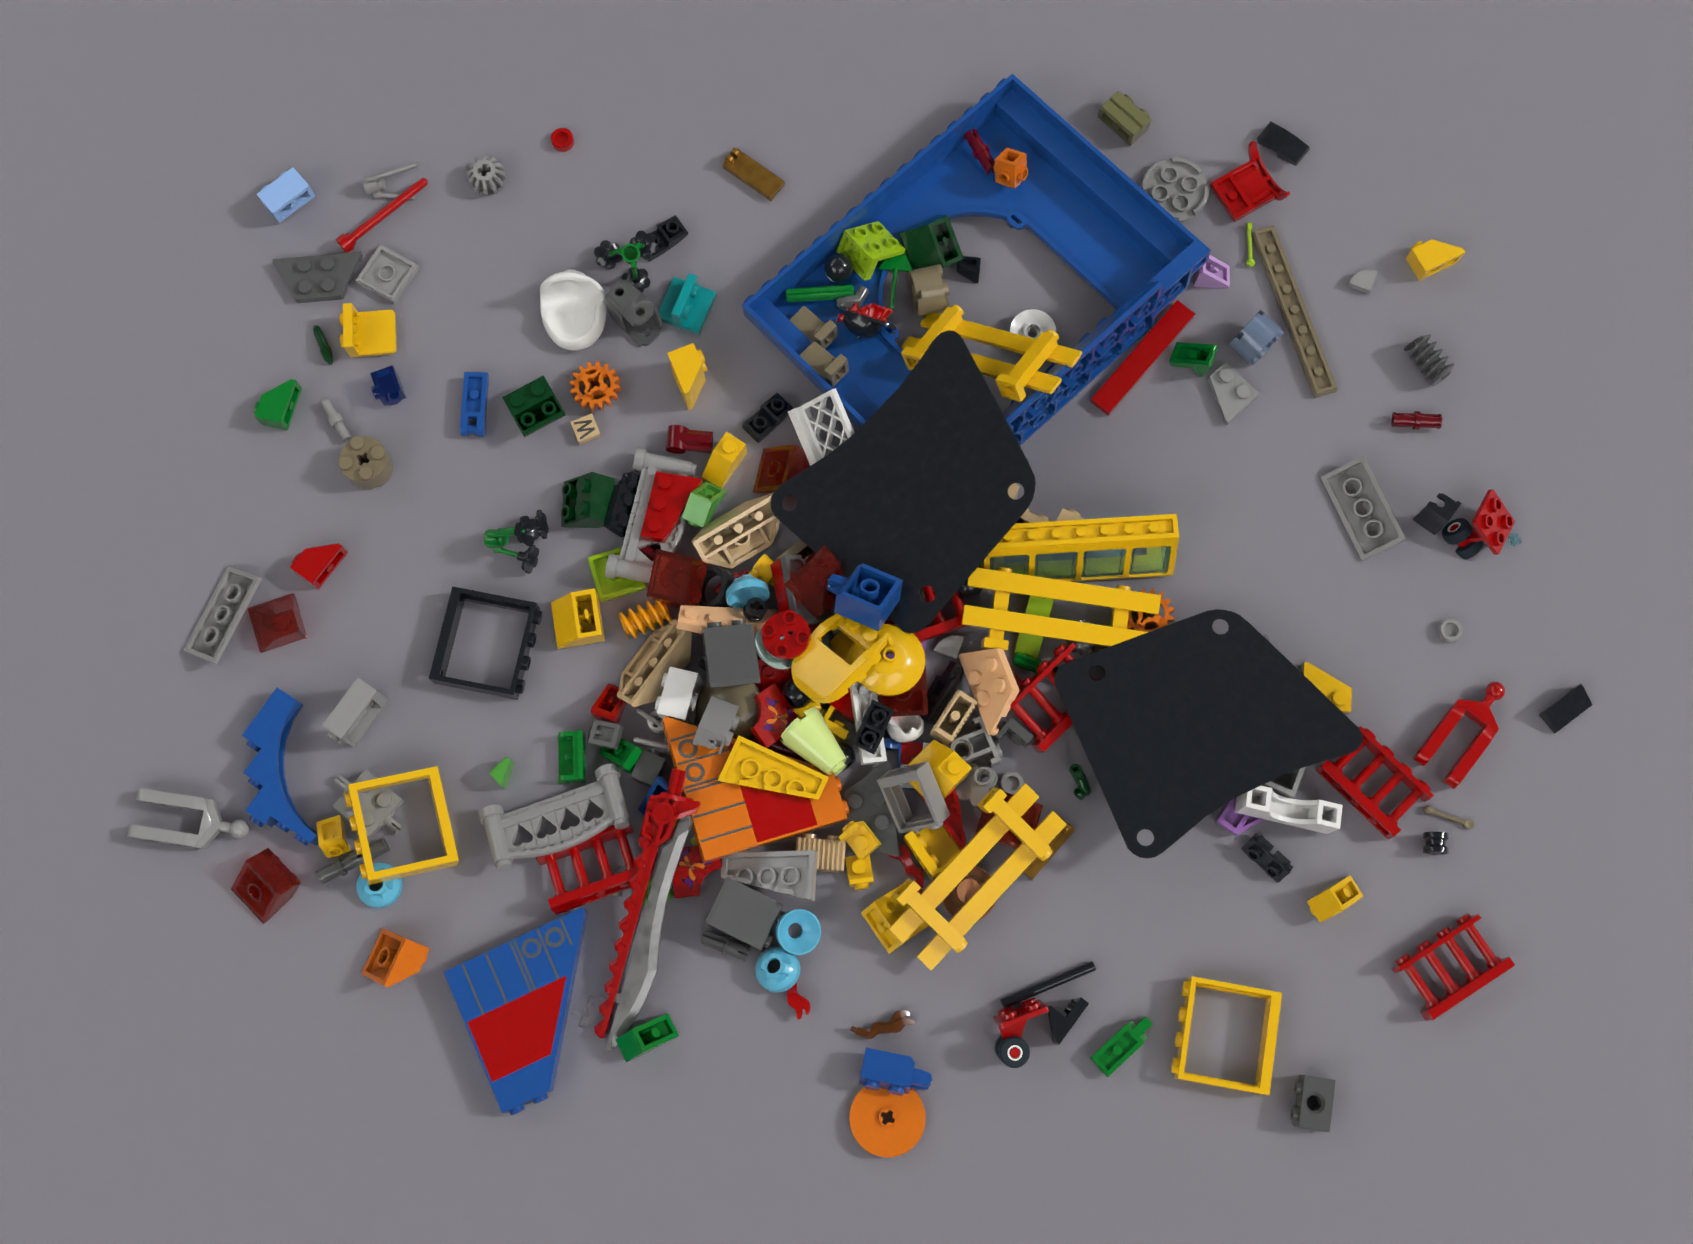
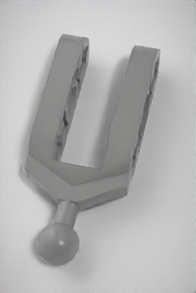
M138 788L135 801L203 812L199 833L196 835L130 824L126 837L205 849L221 831L230 833L236 839L246 837L249 833V825L244 820H235L233 823L223 822L216 801L212 799Z

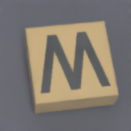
M592 413L570 422L579 445L601 437Z

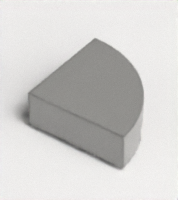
M1360 271L1351 278L1347 286L1369 294L1378 271Z
M959 635L946 637L936 645L934 652L956 660L965 637Z

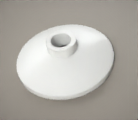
M1036 309L1022 311L1013 319L1010 326V332L1030 337L1028 333L1034 332L1036 337H1031L1037 339L1042 331L1046 332L1048 329L1056 332V326L1052 318L1045 312Z

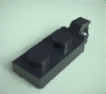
M633 471L623 473L622 479L619 480L617 485H614L603 525L619 537H624L626 534L637 491L636 486L638 485L639 475Z
M950 661L944 673L940 676L936 675L915 712L916 715H920L924 723L934 726L943 713L964 673L963 668L958 663Z

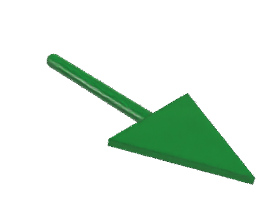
M905 252L904 254L885 259L879 267L880 270L893 271L889 306L892 310L895 303L898 271H912Z

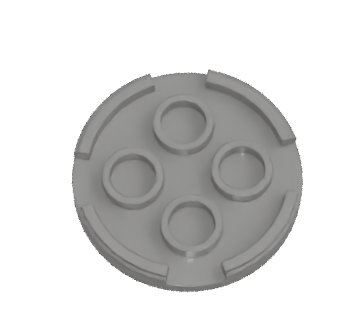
M1172 157L1171 159L1154 163L1148 168L1141 182V188L1180 223L1196 217L1205 207L1209 196V186L1201 168L1183 158Z

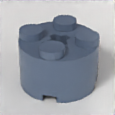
M1260 310L1228 345L1248 363L1254 365L1284 332L1278 324Z

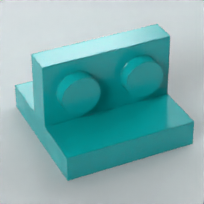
M689 273L686 280L673 277L659 309L662 322L700 335L717 296L716 292L699 286L698 277Z

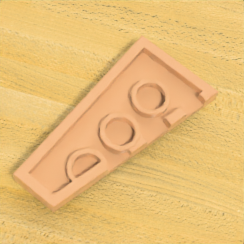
M681 605L676 628L702 634V628H707V623L721 622L722 626H731V621L746 619V624L752 623L755 637V634L763 627L766 621L772 615L777 614V610L767 609V612L760 621L752 622L743 615V608Z

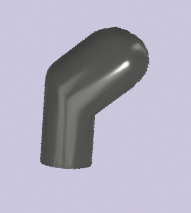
M859 286L854 295L839 297L836 305L839 309L845 311L856 302L859 309L866 299L869 290L864 286Z

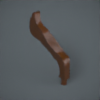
M899 1010L894 1013L888 1022L873 1023L869 1029L852 1026L850 1031L855 1032V1035L872 1039L879 1033H898L906 1025H914L915 1021L905 1018V1016H910V1012Z

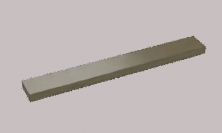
M1274 225L1252 231L1253 242L1313 397L1317 398L1336 392L1338 388Z

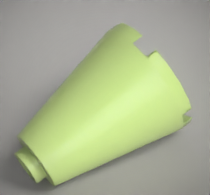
M812 707L804 712L806 717L802 719L797 717L784 730L780 742L827 775L834 773L836 776L846 767L845 761L847 758L820 711L816 707Z

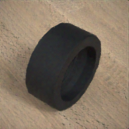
M708 565L702 567L695 573L689 586V595L692 602L696 606L729 607L726 602V590L734 581L733 575L718 566ZM719 576L721 579L719 594L711 602H706V585L712 578Z

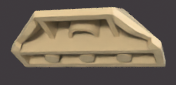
M773 493L746 501L705 525L691 541L702 562L732 569L771 546L780 526V521L771 510Z
M673 619L668 625L652 633L622 672L617 697L632 707H637L654 702L658 696H662L664 689L662 687V678L664 673H668L670 666L684 670L690 662L692 632L677 629V620Z

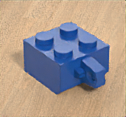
M862 563L856 567L849 578L832 574L827 582V590L836 594L834 613L879 631L900 601L903 580Z

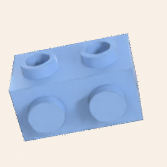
M293 167L281 173L279 178L271 184L264 186L256 194L279 223L315 197L310 186Z

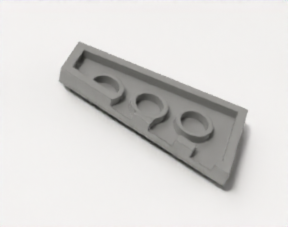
M815 850L741 852L722 858L721 878L726 879V877H730L745 885L815 902L818 852Z

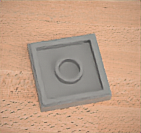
M380 244L355 281L378 296L396 304L420 267L418 264Z

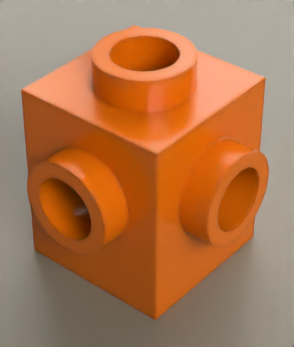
M1006 148L995 158V182L1015 189L1027 178V154Z

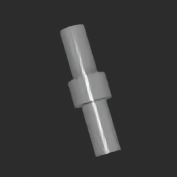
M329 399L324 400L321 405L329 417L330 425L333 429L337 430L343 442H348L352 437L344 425L343 417L340 413L336 412Z

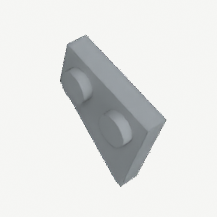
M1227 362L1221 365L1208 379L1210 387L1215 393L1216 403L1222 411L1223 422L1226 425L1259 395V392Z

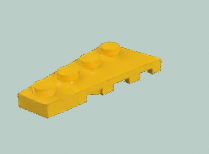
M738 735L717 781L819 800L829 777Z

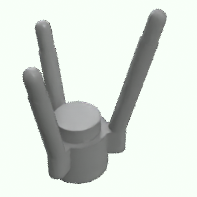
M412 163L381 174L363 177L366 194H373L374 199H395L400 194L382 192V190L386 189L384 178L415 168L417 164Z
M641 709L636 710L638 714L663 729L661 721ZM636 737L633 739L636 743L653 746H638L641 750L649 752L650 749H654L671 756L666 737L664 743Z

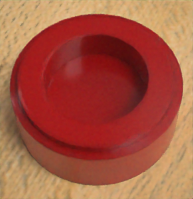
M558 128L551 134V143L555 150L566 152L573 147L574 138L570 130Z

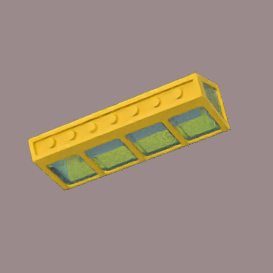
M1177 514L1015 523L982 561L981 568L998 570V567L1012 569V573L1070 582L1173 576L1179 542Z

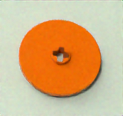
M863 1087L852 1102L849 1122L855 1140L864 1150L878 1157L892 1158L907 1153L918 1143L924 1132L926 1114L922 1100L913 1089H910L909 1094L904 1093V1095L899 1096L889 1093L887 1089L869 1090ZM892 1112L894 1122H888L886 1125L883 1124L881 1114Z

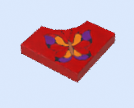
M775 683L754 697L758 706V717L756 724L750 731L759 744L765 748L781 739L784 730L798 717Z
M698 845L683 847L673 877L675 899L700 896V888L704 878L712 871L722 867L721 859L703 864Z

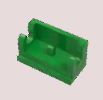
M582 730L559 732L558 783H586L585 733Z

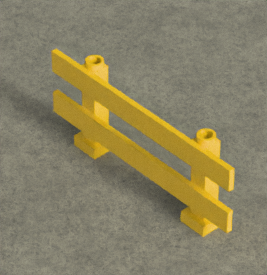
M958 305L947 307L942 314L933 313L926 315L920 323L921 327L929 329L921 339L909 336L900 346L903 349L901 354L908 370H912L932 341L940 333L948 330L957 332L965 339L1024 354L1018 363L1013 365L971 353L981 374L995 378L1001 397L1022 402L1026 397L1024 387L1052 395L1062 382L1060 377L1038 371L1045 360L1073 368L1082 355L1080 350L1058 345L1057 340L1059 336L1054 330L1042 331L1038 338L1034 339L963 320L962 315L964 311Z
M998 567V570L976 568L968 578L967 586L994 590L992 608L964 605L962 625L989 628L988 637H984L981 642V649L984 650L999 648L1006 652L1009 641L1004 640L1005 631L1103 645L1108 648L1148 633L1127 629L1129 611L1158 615L1161 595L1130 591L1131 587L1123 585L1110 588L1012 573V569ZM1010 593L1109 607L1112 608L1110 626L1010 612L1008 611Z
M1026 783L1007 802L1004 801L1007 795L1000 788L993 787L977 806L983 812L989 814L992 812L994 816L921 894L917 892L921 887L914 880L908 878L891 896L900 905L904 906L907 904L909 906L888 928L902 943L906 941L923 921L937 933L916 956L929 970L932 971L951 949L956 953H960L968 944L963 936L1035 858L1038 857L1041 861H1045L1052 854L1053 850L1048 844L1067 824L1054 811H1051L1033 830L1021 816L1033 805L1039 796ZM1010 830L1022 843L947 922L935 908L1005 833Z

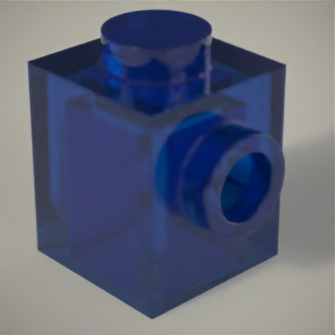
M393 365L370 373L374 382V386H371L373 395L376 400L380 399L384 406L396 405L406 398L399 375Z

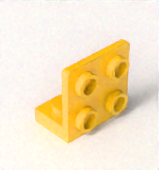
M942 826L934 830H930L929 827L924 828L915 834L911 831L903 838L930 880L936 878L960 852Z
M901 885L874 901L861 912L889 954L904 944L888 929L909 907L907 904L904 906L900 905L891 897ZM923 921L906 941L929 926Z

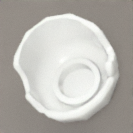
M895 710L886 728L893 740L905 743L914 741L922 735L924 721L920 715L912 714L910 710H907L904 715L899 714Z

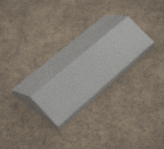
M1364 455L1321 477L1362 561L1386 552L1407 540Z
M228 566L183 651L209 663L218 664L262 578Z

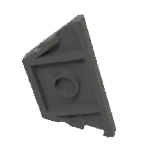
M361 252L281 258L273 259V264L297 303L342 300L348 290L349 283L352 282L355 276V268L358 262L362 261L363 255Z
M885 762L844 791V799L849 807L847 824L851 821H864L881 842V845L875 850L895 857H901L899 832L877 782V779L891 770V763Z

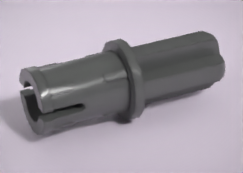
M707 930L704 931L700 941L702 945L722 952L721 955L726 953L743 961H746L751 946L731 940L730 936L726 938Z

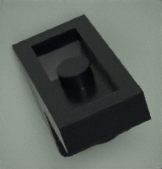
M1080 997L1077 1001L1072 999L1064 1009V1012L1067 1013L1066 1016H1063L1050 1005L1048 1006L1052 1041L1056 1045H1060L1089 1003Z

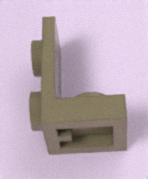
M805 306L790 319L811 342L816 341L824 349L838 337L837 325L832 320L825 324Z
M813 341L800 354L832 387L849 372L848 359L840 354L835 358L816 341Z

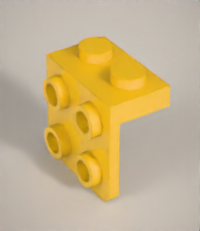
M352 303L343 304V312L339 314L340 324L343 326V334H340V344L350 357L396 353V314L393 310L358 312Z

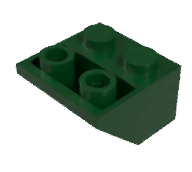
M938 214L898 233L912 270L938 264L945 268L964 259L948 215Z
M544 375L502 397L524 437L566 416Z
M590 472L564 481L562 488L561 527H604L615 485V478Z

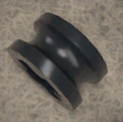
M757 597L750 598L743 608V615L752 622L760 621L767 612L766 603ZM752 607H755V608H756V611H759V612H754V611H753L754 608H753V609H751V608H752Z

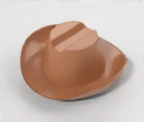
M975 866L942 901L946 911L953 917L991 875L984 869ZM995 903L983 914V916L980 919L984 918L991 912Z

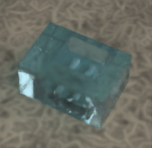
M1516 532L1508 536L1512 547L1522 543Z

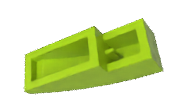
M1029 596L1025 614L1049 617L1054 599ZM1019 633L1014 654L1020 652L1037 659L1043 636Z

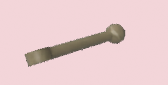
M1426 805L1424 808V812L1427 815L1434 814L1462 824L1467 830L1474 827V822L1470 819H1459L1437 811L1431 805Z

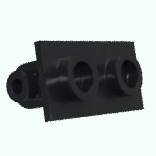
M1255 833L1250 838V841L1241 849L1269 877L1279 883L1293 869V866L1290 864L1291 861L1278 850L1272 855L1270 851L1274 846L1262 834L1259 836Z

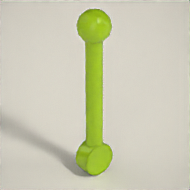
M1247 222L1248 260L1246 265L1253 267L1255 260L1252 253V222Z

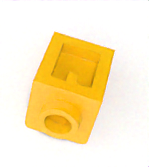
M831 705L828 710L823 709L821 715L835 739L845 743L849 737V731L846 730L847 726L838 720L830 721L835 713V707Z
M340 815L316 822L318 844L327 858L337 857L351 851L350 845L345 838L344 821Z
M864 821L849 822L842 828L843 833L838 837L841 842L846 841L860 860H864L881 845V842Z
M857 855L845 857L849 887H854L855 891L869 889V884H874L870 855L864 860H860Z

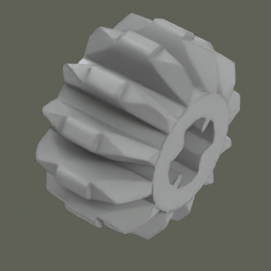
M486 155L483 160L476 157V164L469 163L470 170L466 171L468 183L478 194L483 191L485 195H488L491 190L497 193L496 187L503 188V180H506L505 172H503L504 167L501 163H498L495 157L490 160Z

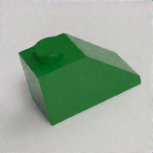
M290 379L262 394L260 401L255 404L254 417L262 425L288 431L302 387L296 380Z
M667 1013L629 1030L615 1040L627 1063L675 1039L679 1035Z

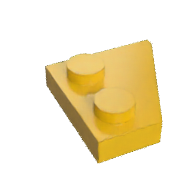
M1304 662L1302 664V674L1343 713L1349 714L1351 712L1352 688L1309 662Z

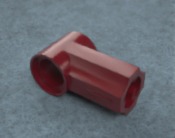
M682 425L668 426L666 451L674 454H684L686 451L712 452L713 432L689 430Z

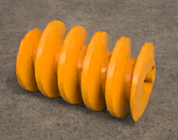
M655 597V605L646 601V609H643L638 604L637 613L629 608L628 617L622 612L619 613V619L628 640L629 634L635 639L638 638V630L646 635L647 626L652 631H655L656 622L663 627L664 619H667L669 622L672 621L664 599L662 602L658 597Z

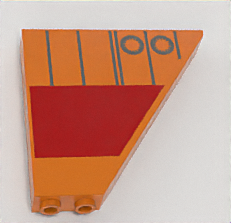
M670 717L662 718L661 723L674 767L687 771L682 794L685 797L692 798L694 801L701 802L698 811L690 816L693 820L692 827L703 864L838 824L847 819L849 807L846 800L841 798L839 791L842 790V785L839 777H835L834 773L827 775L810 763L785 756L829 777L819 800L720 782L717 780L737 739L732 738L729 747L724 745L721 754H718L719 746L717 749H709L698 744L697 746L692 744L697 726Z

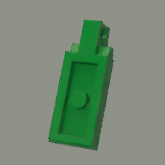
M1143 1017L1137 1024L1131 1020L1100 1047L1090 1059L1106 1077H1109L1145 1043L1144 1041L1148 1037L1144 1032L1153 1023L1147 1017Z

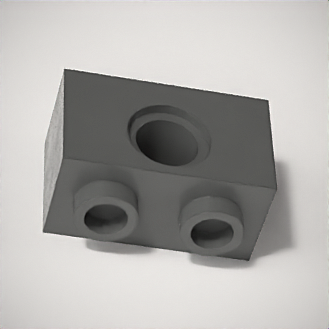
M1299 1075V1079H1296L1294 1083V1094L1297 1095L1296 1105H1293L1291 1109V1120L1294 1121V1127L1330 1132L1336 1080ZM1311 1095L1317 1100V1106L1314 1110H1310L1306 1104L1308 1097Z

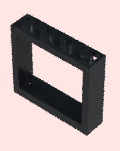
M452 586L429 679L434 684L518 700L519 694H522L525 688V680H523L525 670L528 671L531 664V657H529L530 648H534L537 635L534 633L536 624L539 625L542 619V611H540L536 602ZM465 601L529 613L510 689L445 677Z

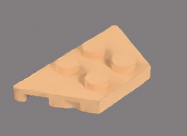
M994 648L961 653L958 657L974 699L977 701V707L988 735L995 736L999 731L997 725L1001 717L1007 716L1011 703L1020 691L1003 649Z

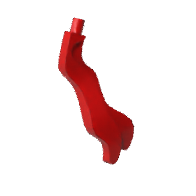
M900 844L901 857L889 854L887 856L902 862L905 873L913 877L921 887L917 891L921 894L922 888H924L923 872L913 864L909 849Z
M796 982L794 986L787 990V1002L795 1009L797 1019L800 1020L803 1009H805V1014L809 1015L811 1006L806 998L798 994Z

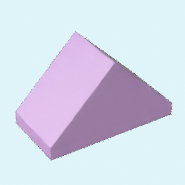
M1209 255L1208 261L1194 273V287H1230V266Z

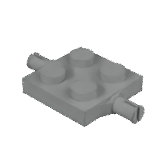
M367 769L351 783L341 774L337 776L341 781L337 778L334 780V783L344 791L332 807L347 820H349L350 816H353L352 808L346 807L344 793L348 792V784L377 779ZM388 787L358 793L366 834L369 838L385 825L395 834L400 832L397 828L401 830L403 825L399 824L393 816L398 807L404 802L403 799Z

